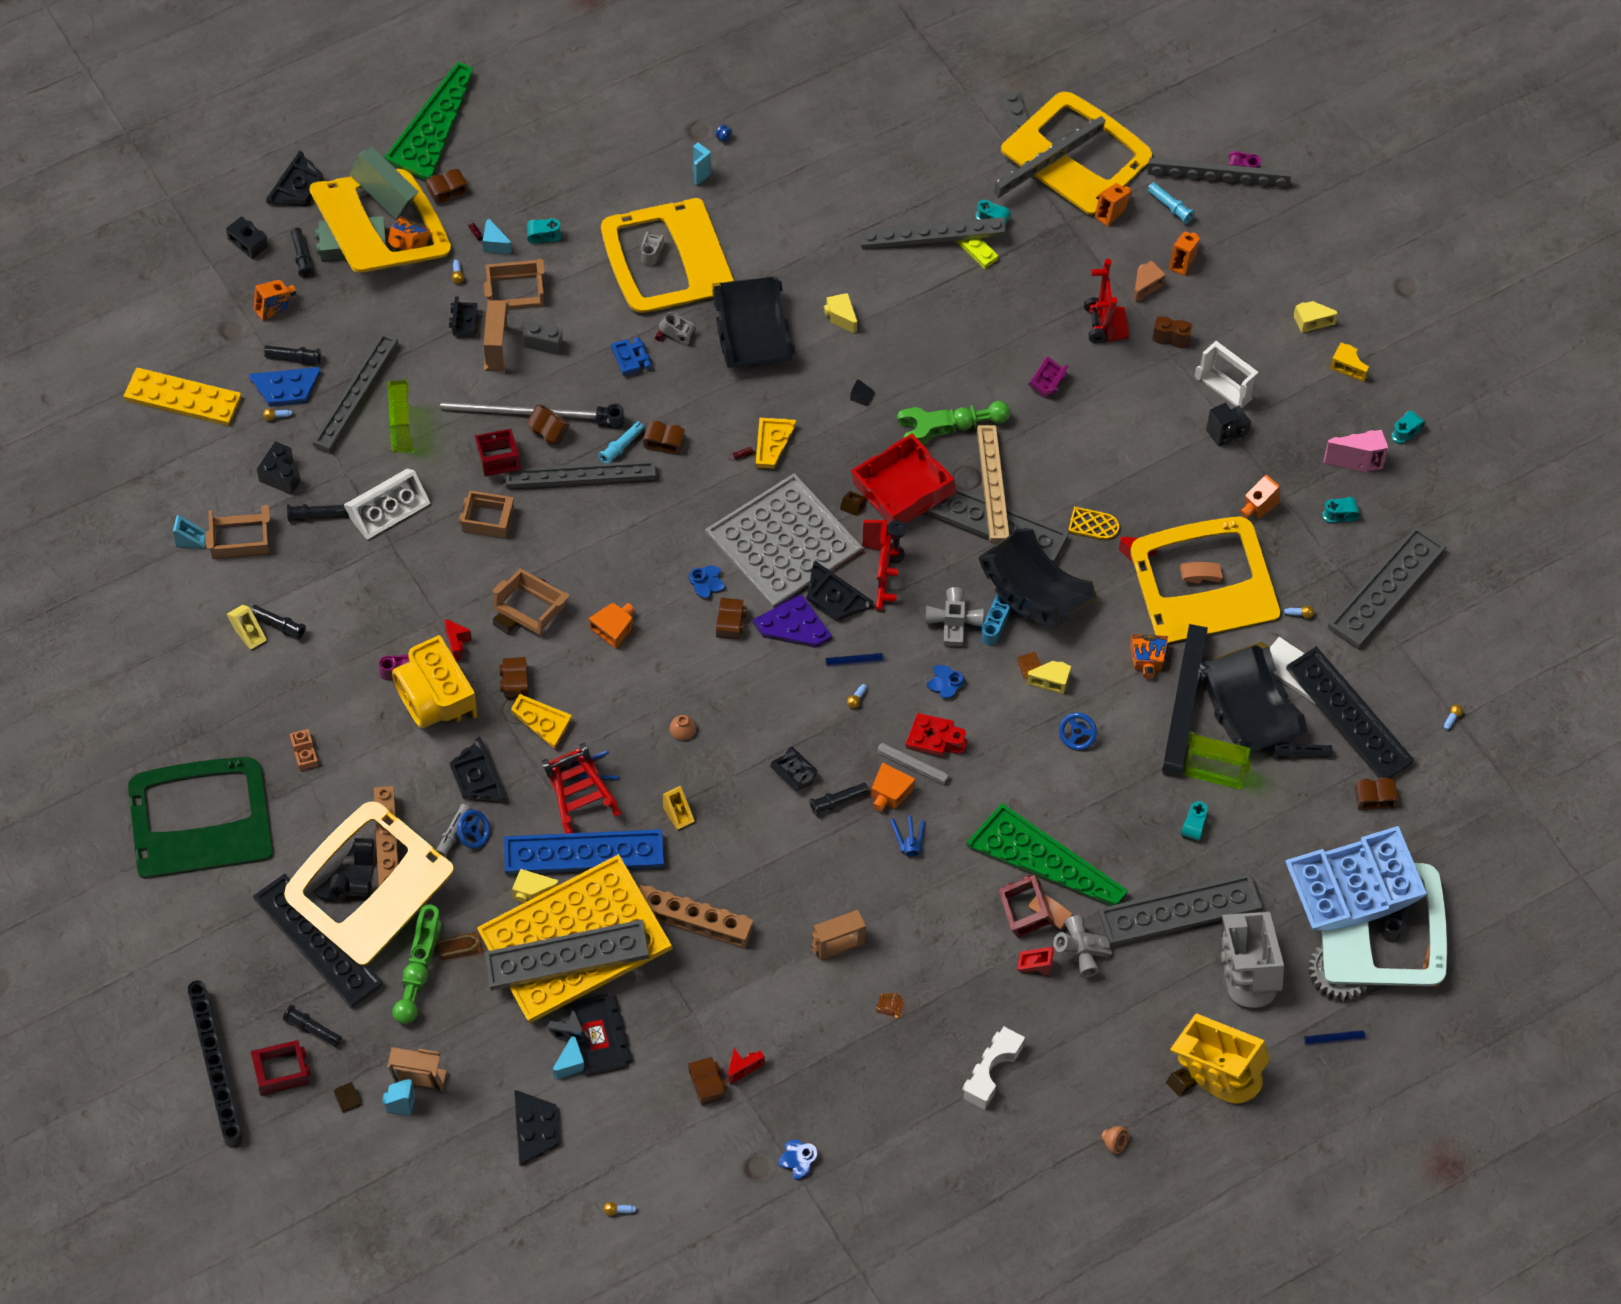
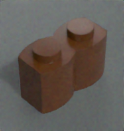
M451 169L443 175H434L426 180L427 190L435 204L444 203L451 198H457L468 193V184L459 169Z
M1157 317L1152 340L1159 344H1171L1178 348H1188L1192 324L1183 320L1174 321L1168 317Z
M540 404L536 405L526 422L532 432L540 433L544 436L543 440L550 444L560 443L570 426L566 420Z
M649 421L643 439V447L649 450L679 455L685 437V429L679 425H665L660 421Z
M721 597L716 637L739 639V635L744 633L742 617L746 618L747 606H744V600Z
M526 657L503 658V664L499 665L500 676L504 677V681H500L501 692H505V698L518 697L519 694L528 696Z
M1384 777L1377 781L1361 779L1356 782L1355 795L1359 810L1397 807L1399 799L1394 779Z
M709 1057L688 1063V1071L700 1105L723 1099L727 1087L724 1079L720 1080L718 1075L720 1074L718 1062H714L713 1058Z

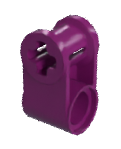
M1232 151L1229 154L1230 160L1227 165L1261 168V158L1256 154Z
M408 654L383 656L379 660L380 677L384 680H393V669L407 663L406 660L409 662Z

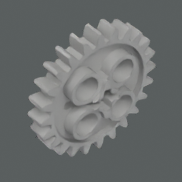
M1321 945V949L1317 947L1315 953H1312L1308 964V973L1311 974L1310 981H1315L1314 988L1320 986L1319 993L1326 991L1327 998L1332 994L1334 1000L1338 996H1341L1342 1001L1345 1000V996L1352 1000L1354 994L1360 997L1361 991L1365 993L1367 986L1370 987V985L1330 984L1326 982L1323 967V946Z

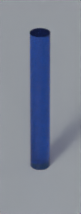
M883 653L825 658V663L828 666L883 661Z
M1360 1030L1304 1036V1044L1365 1038V1032Z

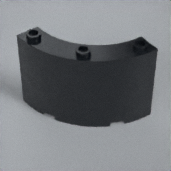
M777 276L711 283L714 307L719 312V317H716L718 335L727 368L793 360L792 355H795L794 344H791L788 337L787 319L784 320L780 292L783 291L782 281H779Z
M1033 529L1016 530L978 557L987 579L992 580L996 586L994 590L1002 600L1027 619L1032 618L1040 625L1059 627L1097 599L1093 582L1076 578L1056 566L1041 548Z
M1259 642L1199 663L1201 668L1199 675L1205 683L1215 709V718L1221 722L1237 750L1239 749L1242 753L1247 754L1308 732L1304 714L1298 710L1294 703L1289 704L1287 701L1288 694L1282 682H1277L1273 672L1276 671L1270 646Z

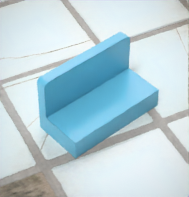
M700 143L693 146L694 184L696 186L711 175V152Z

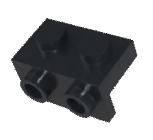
M455 296L454 303H451V314H453V317L449 318V328H452L453 336L475 337L478 303L459 302V296Z
M793 746L788 748L784 756L773 760L770 765L795 791L811 785L818 772Z

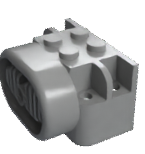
M1270 912L1222 915L1225 931L1222 937L1223 952H1221V962L1224 964L1228 993L1231 999L1241 1006L1249 1008L1263 1007L1272 1002L1276 992H1281L1283 987L1284 963Z

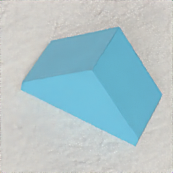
M490 219L486 220L483 252L512 253L511 241Z
M180 515L176 516L173 529L176 547L205 548L207 531Z
M571 1036L553 1067V1078L555 1079L584 1072V1061L576 1038Z

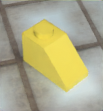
M848 293L827 297L824 312L826 316H829L831 323L856 333L857 319Z
M1311 301L1296 305L1294 318L1301 333L1334 325L1338 313L1336 310Z
M241 605L227 613L234 630L250 650L267 640L250 607Z
M1056 661L1046 663L1029 671L1027 685L1064 694L1070 677L1071 666L1064 662Z
M520 869L512 888L513 898L518 902L525 903L558 886V880Z

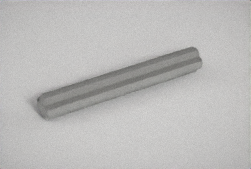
M881 743L878 747L877 752L941 784H945L948 780L949 775L885 743Z

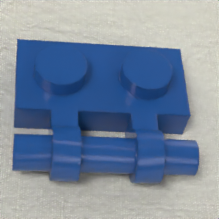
M640 337L634 338L633 344H630L628 339L611 343L612 352L623 376L639 372V365L641 364L644 365L646 370L652 368V360L650 355L646 353V346ZM634 352L639 353L640 356L636 357Z

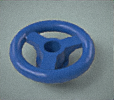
M1075 712L1068 714L1062 719L1059 725V736L1067 747L1074 750H1084L1094 743L1097 736V728L1095 722L1088 715ZM1075 718L1085 720L1090 725L1091 729H1088L1087 724L1083 721L1076 722ZM1068 721L1072 726V736L1069 740L1065 735V726ZM1076 728H1080L1081 733H1078ZM1091 735L1084 744H1074L1078 737Z
M468 810L459 818L457 834L461 843L468 848L477 849L487 842L490 834V825L487 817L481 811ZM475 815L472 821L464 822L469 816ZM480 819L482 820L484 825L483 837L479 833L478 825ZM474 837L477 843H471L466 838Z

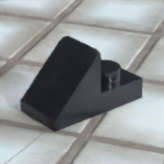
M575 1011L572 1012L567 1023L564 1021H550L547 1026L556 1039L569 1041L571 1036H573L577 1042L586 1044L590 1042L584 1024Z

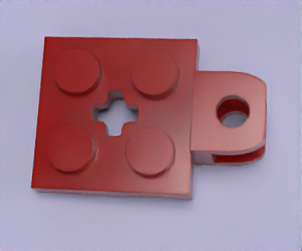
M917 713L905 745L906 749L943 757L945 750L949 753L963 754L968 740L965 738L966 731L955 727L953 720ZM933 732L935 735L927 737L926 733Z

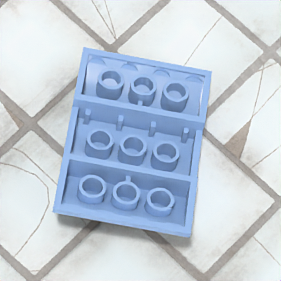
M1399 826L1361 837L1359 842L1324 852L1321 849L1285 860L1312 930L1339 929L1369 922L1401 910L1427 895Z

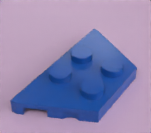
M320 367L253 373L249 374V380L256 386L257 391L264 397V401L268 406L299 404L307 402L309 393L315 386V380L317 376H320L321 372Z

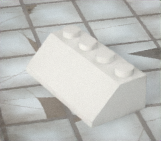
M406 469L347 502L344 506L352 522L368 540L431 503L416 472Z

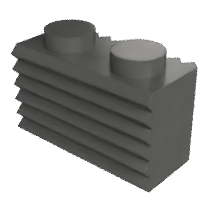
M530 320L527 321L523 331V346L559 354L563 344L562 328L544 325V323L530 322Z

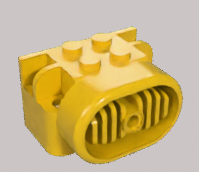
M440 635L412 647L408 654L409 662L393 669L392 677L396 689L413 720L420 728L424 729L441 720L449 721L455 719L456 722L461 721V715L469 711L473 718L477 717L475 692Z
M1199 1014L1194 1015L1170 1049L1171 1052L1178 1054L1179 1063L1189 1069L1191 1077L1197 1081L1201 1088L1223 1101L1235 1104L1247 1102L1260 1092L1263 1084L1261 1073L1270 1062V1056L1264 1040Z

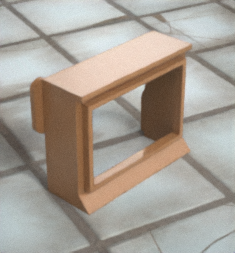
M543 259L485 265L487 282L484 283V292L486 298L493 300L491 281L537 277L539 297L508 299L509 309L544 306L541 276L545 273Z
M508 299L506 301L488 300L484 334L485 360L483 371H504L506 373V360L503 358L502 344L504 330H508Z
M261 506L262 514L217 518L213 517L212 510H208L209 531L206 532V547L211 550L212 559L269 554L267 523L270 521L269 506ZM263 524L264 542L216 546L215 527Z
M520 568L508 581L502 580L493 589V609L540 635L544 627L566 607L569 594L562 592ZM520 587L552 606L537 622L503 602Z
M391 1048L387 1067L395 1083H397V1080L401 1082L411 1079L413 1085L434 1089L438 1087L443 1092L447 1070L438 1069L441 1057L440 1052L424 1049L412 1051Z

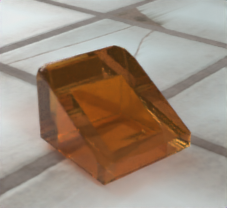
M1036 652L1018 657L1017 665L1024 679L1028 678L1029 671L1040 667Z
M881 993L876 1012L900 1017L904 999L898 993Z

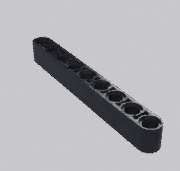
M1189 624L1162 773L1177 776L1182 774L1199 680V670L1201 669L1199 663L1202 662L1208 627Z
M195 980L188 985V994L225 1145L229 1148H236L242 1143V1134L205 984L202 981ZM197 991H201L198 995L194 994ZM200 1009H206L204 1012H198ZM205 1026H209V1027H210V1028L207 1029V1030H203V1029H202V1028L205 1027ZM209 1044H215L213 1047H206ZM212 1062H219L217 1065H210ZM216 1080H223L221 1083H215ZM223 1097L228 1098L225 1101H219ZM227 1115L232 1116L230 1119H223ZM231 1133L237 1134L234 1137H228Z

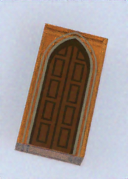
M477 932L437 940L442 960L481 952Z

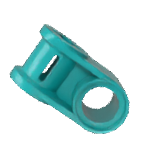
M981 200L977 204L976 220L1004 217V225H1006L1011 217V212L1008 208L999 206L989 200Z
M554 218L530 220L527 223V240L533 244L559 241L562 237V233L559 230L560 222Z
M1409 410L1395 423V430L1391 436L1392 440L1397 444L1406 443L1412 436L1422 430L1426 421L1412 410Z
M1354 497L1330 499L1326 501L1325 510L1322 513V518L1327 523L1352 522L1360 517L1359 508Z
M1196 801L1192 803L1188 816L1184 821L1181 836L1200 841L1208 812V807L1204 802Z

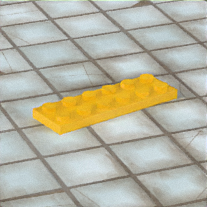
M137 367L123 396L124 401L226 426L230 425L242 398L239 392Z

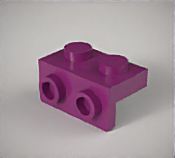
M1047 356L1027 385L1044 398L1049 394L1053 395L1059 388L1057 385L1059 381L1062 382L1068 373L1066 371L1069 366L1065 364L1061 367Z

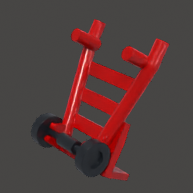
M1105 259L1103 269H1091V276H1102L1099 298L1092 297L1084 301V310L1090 312L1092 327H1094L1088 333L1089 341L1092 343H1101L1105 340L1113 342L1129 339L1125 307L1117 306L1118 299L1112 297L1109 279L1111 259ZM1098 315L1100 316V319H1101V326H1099Z
M864 520L862 546L880 551L877 573L878 593L875 610L879 612L883 609L884 601L896 602L897 595L887 594L885 591L888 575L898 577L899 569L889 568L890 562L899 563L905 557V550L900 546V538L906 534V525L899 520L891 521L888 525L887 520Z
M585 742L579 744V749L550 761L547 758L541 761L557 795L561 823L566 834L574 833L571 827L573 820L568 815V812L603 797L605 798L603 801L604 805L608 809L611 808L614 817L621 815L616 800L598 776L599 773ZM575 760L581 763V765L560 773L561 766ZM587 772L590 776L563 789L562 781ZM592 785H596L599 789L566 804V796Z

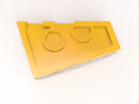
M759 419L756 468H775L796 426L797 420Z
M519 694L511 708V713L554 749L572 720V715Z

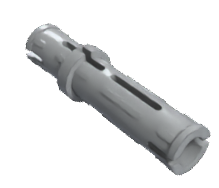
M465 804L460 805L449 828L442 834V840L436 849L445 858L452 845H455L457 842L459 818L464 812L471 810Z

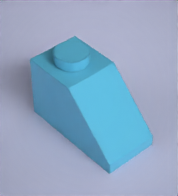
M407 1079L389 1085L388 1093L385 1092L383 1096V1105H386L387 1113L411 1116L415 1098L412 1080Z

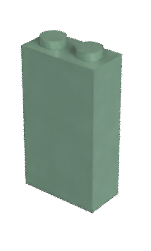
M373 147L367 151L364 149L357 156L359 159L352 164L353 169L350 175L396 219L408 209L418 191Z
M383 216L368 217L377 234L386 245ZM318 221L319 229H315L316 240H320V243H316L317 254H321L322 261L346 259L327 222Z

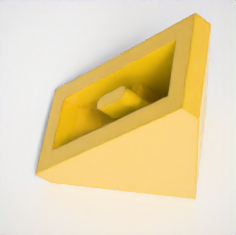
M681 786L663 794V808L677 830L695 822Z

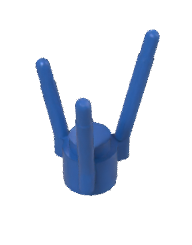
M609 751L593 755L592 759L595 760L609 754ZM578 760L571 762L572 768L581 765ZM585 772L577 775L580 780L590 777ZM598 775L601 779H619V776Z
M909 815L910 837L906 838L903 843L894 819L891 818L890 821L900 844L901 853H904L907 857L918 856L923 851L922 840L925 821H921L917 840L914 837L912 816Z

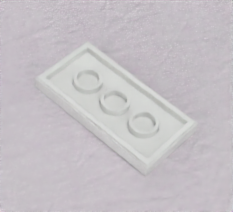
M1279 637L1270 647L1276 671L1273 672L1275 678L1316 705L1286 670V666L1305 653Z

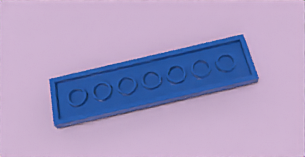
M662 829L504 836L505 875L519 874L520 869L536 874L587 871L618 854L627 869L664 868Z

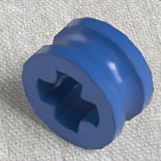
M723 124L717 129L715 137L722 142H726L732 134V129L727 128V125Z

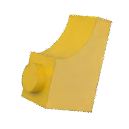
M1340 343L1332 358L1330 369L1364 382L1369 366L1360 361L1357 356V348Z

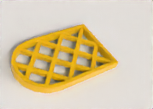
M1074 507L1068 530L1072 534L1108 540L1117 535L1119 523L1110 514ZM1088 514L1091 519L1086 521L1083 516ZM1101 517L1104 521L1098 523L1096 519ZM1081 518L1083 523L1078 525L1075 520ZM1113 520L1116 525L1111 526L1109 521ZM1094 521L1096 525L1091 527L1088 523ZM1105 523L1109 526L1106 530L1101 527ZM1086 524L1089 529L1083 531L1081 526ZM1099 527L1102 532L1096 534L1094 529ZM1112 530L1114 534L1108 536L1106 532Z

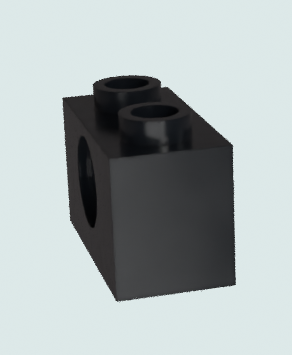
M242 216L226 228L227 239L251 259L268 247L265 232L258 230L250 220H246Z

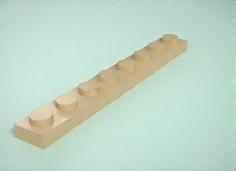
M977 425L990 543H999L1009 536L996 425Z

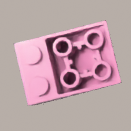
M1371 430L1367 433L1351 434L1346 437H1335L1328 440L1324 463L1363 472L1383 469L1388 445L1382 430Z

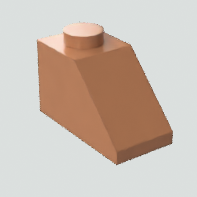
M1152 260L1138 268L1134 293L1135 302L1164 285L1166 274Z

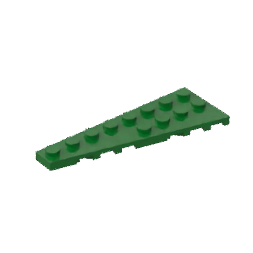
M459 61L455 64L384 156L392 166L405 170L425 181L433 176L472 77V67Z
M1003 803L998 806L966 843V846L1110 906L1119 904L1128 894V890Z

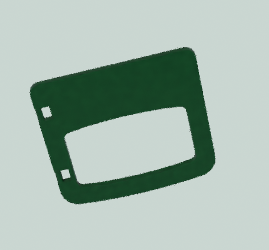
M236 757L190 762L141 772L130 779L128 794L137 872L141 878L148 879L265 861L271 858L272 846L262 771L259 762L251 757ZM244 774L246 776L251 815L248 818L188 830L151 832L149 830L145 790L147 788L174 781L214 775ZM141 797L142 805L135 806L134 798ZM147 850L148 858L141 859L140 851Z

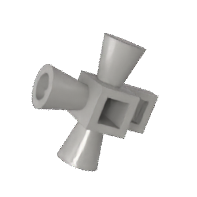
M958 587L946 590L948 601H946L945 610L926 605L925 624L944 622V645L963 646L964 623L979 627L983 626L984 608L965 611V602H962L965 591Z
M1071 916L1064 922L1071 936L1063 932L1058 933L1054 938V948L1057 952H1066L1068 961L1079 962L1081 977L1094 976L1099 972V968L1092 956L1108 958L1112 955L1110 943L1105 936L1085 933L1083 916Z

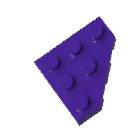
M802 594L753 619L754 626L764 638H779L783 642L793 644L798 642L808 644V647L813 648L832 640V635Z

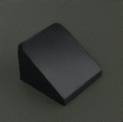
M857 379L850 392V400L867 406L874 394V390Z

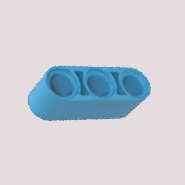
M998 594L982 626L981 640L988 646L998 642L1012 609Z

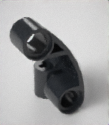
M373 838L354 839L350 851L335 872L324 883L313 890V893L319 899L342 900L346 896L369 897L373 865Z

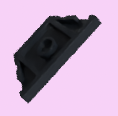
M299 150L266 198V204H306L312 196L310 193L311 184L321 182L323 174Z
M816 560L813 562L806 600L836 621L873 606V600Z
M477 737L474 744L469 748L466 747L460 756L455 757L449 763L463 799L504 802L506 797L481 737Z
M516 1090L514 1094L519 1166H523L526 1164V1161L536 1156L538 1158L547 1150H552L559 1146L557 1106L554 1103Z

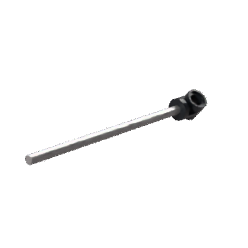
M444 402L440 404V410L531 415L534 408ZM611 404L608 407L597 406L596 412L550 409L560 417L596 419V425L607 424L612 429H619L625 423L624 409L619 404Z

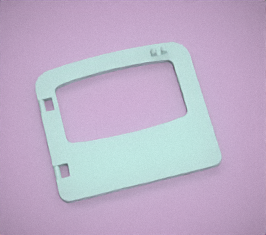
M1414 863L1427 893L1426 900L1430 932L1429 967L1427 969H1384L1375 967L1371 954L1368 922L1345 928L1322 930L1323 967L1326 982L1330 984L1436 986L1443 981L1446 974L1447 960L1445 907L1440 875L1433 866L1424 863Z

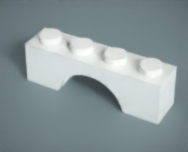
M1003 1027L1000 1032L997 1031L992 1039L993 1045L991 1048H986L982 1056L983 1061L981 1064L977 1063L972 1072L974 1076L971 1080L967 1079L962 1090H964L965 1100L984 1110L987 1108L995 1095L996 1085L989 1075L990 1070L1001 1062H1015L1024 1047L1025 1037L1006 1027Z

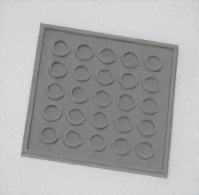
M795 473L705 529L706 535L773 609L809 587L812 566L815 560L832 572L863 552V547Z

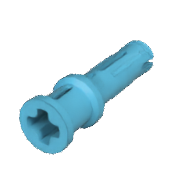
M1155 182L1150 184L1147 191L1166 205L1173 215L1180 217L1184 224L1189 223L1195 215L1194 210H1189L1184 206V202L1174 199Z
M637 421L617 441L610 442L608 448L598 453L600 461L602 463H612L617 456L623 454L624 448L645 431V426L642 423L640 424V421Z

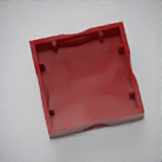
M913 433L891 445L883 453L868 459L851 470L853 484L888 523L899 520L906 524L957 493L955 479L938 461L931 457L927 448Z

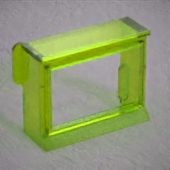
M408 378L406 380L387 381L391 453L412 451L413 453V438L410 436L408 416Z
M1190 732L1188 738L1190 748L1184 776L1241 790L1245 772H1249L1252 761L1248 759L1251 748ZM1193 755L1241 767L1238 779L1192 768Z

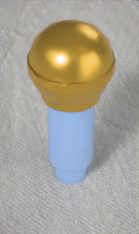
M454 260V272L451 277L454 283L460 284L464 280V275L461 272L459 261Z
M268 408L263 412V417L267 421L292 416L291 410H273Z
M1309 605L1302 608L1285 609V614L1302 616L1308 619L1314 615V609Z
M862 684L854 695L848 697L847 705L851 709H855L860 705V698L867 688L865 684Z
M1458 704L1450 707V715L1443 727L1446 731L1452 727L1456 718L1463 714V708Z
M607 1202L603 1209L606 1215L613 1216L617 1213L635 1212L636 1207Z

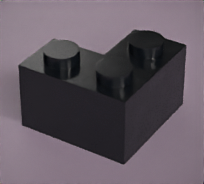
M1225 402L1210 409L1206 431L1219 447L1230 443L1237 437L1245 436L1250 430L1251 420L1240 406L1230 409Z
M275 441L257 468L259 482L290 495L293 494L301 482L299 468L291 466L293 462L291 447Z

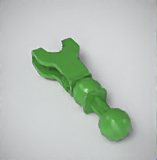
M995 401L991 403L988 409L974 411L973 405L970 406V409L960 407L954 412L952 409L925 412L920 408L913 407L899 411L897 420L901 426L916 428L913 431L907 432L904 438L913 433L925 446L932 437L956 432V428L958 430H967L973 425L975 429L976 422L990 419L996 424H1002L1009 419L1011 410L1008 404L1003 401Z
M425 905L420 911L411 949L412 958H409V964L403 971L402 984L405 992L403 999L396 1002L392 1009L394 1019L401 1024H410L418 1015V1008L414 1000L417 991H423V985L428 979V966L440 938L442 925L439 920L438 908L434 905ZM427 912L434 913L433 917H428L425 919V914ZM420 954L425 955L422 959L416 958Z

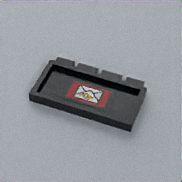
M603 994L568 1003L570 1015L573 1011L577 1013L590 1038L589 1044L577 1042L584 1061L586 1077L624 1069L626 1064L633 1062L625 1030H621L624 1028L621 1013L618 1012L620 1009L616 996L608 997V994Z

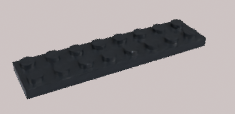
M1317 646L1286 666V670L1379 778L1387 777L1390 779L1414 762L1413 757Z
M284 873L253 895L255 902L350 1008H353L382 987L383 982L368 965L361 966L288 903L285 898V888L291 879Z

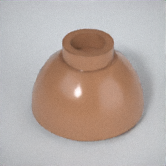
M679 715L671 721L669 731L672 737L677 740H689L696 733V724L691 717Z
M1115 1126L1109 1130H1104L1101 1139L1105 1142L1107 1149L1117 1155L1126 1148L1129 1133L1126 1127Z

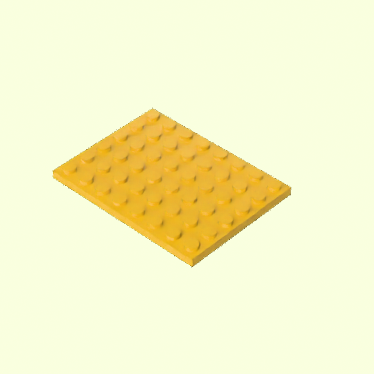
M619 854L477 927L485 945L491 951L643 919L649 952L648 959L509 987L529 1024L673 949Z

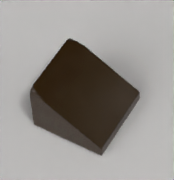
M849 491L843 497L840 509L852 515H857L866 498Z
M501 613L493 618V625L508 635L519 624Z
M1184 1067L1173 1072L1166 1081V1084L1178 1096L1184 1094L1197 1083Z
M352 1082L333 1090L342 1113L361 1105Z

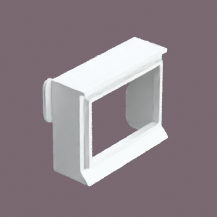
M1215 341L1203 352L1201 366L1196 367L1195 378L1204 382L1236 407L1240 406L1243 408L1252 400L1254 379L1258 371ZM1217 353L1249 376L1242 382L1241 386L1214 367Z

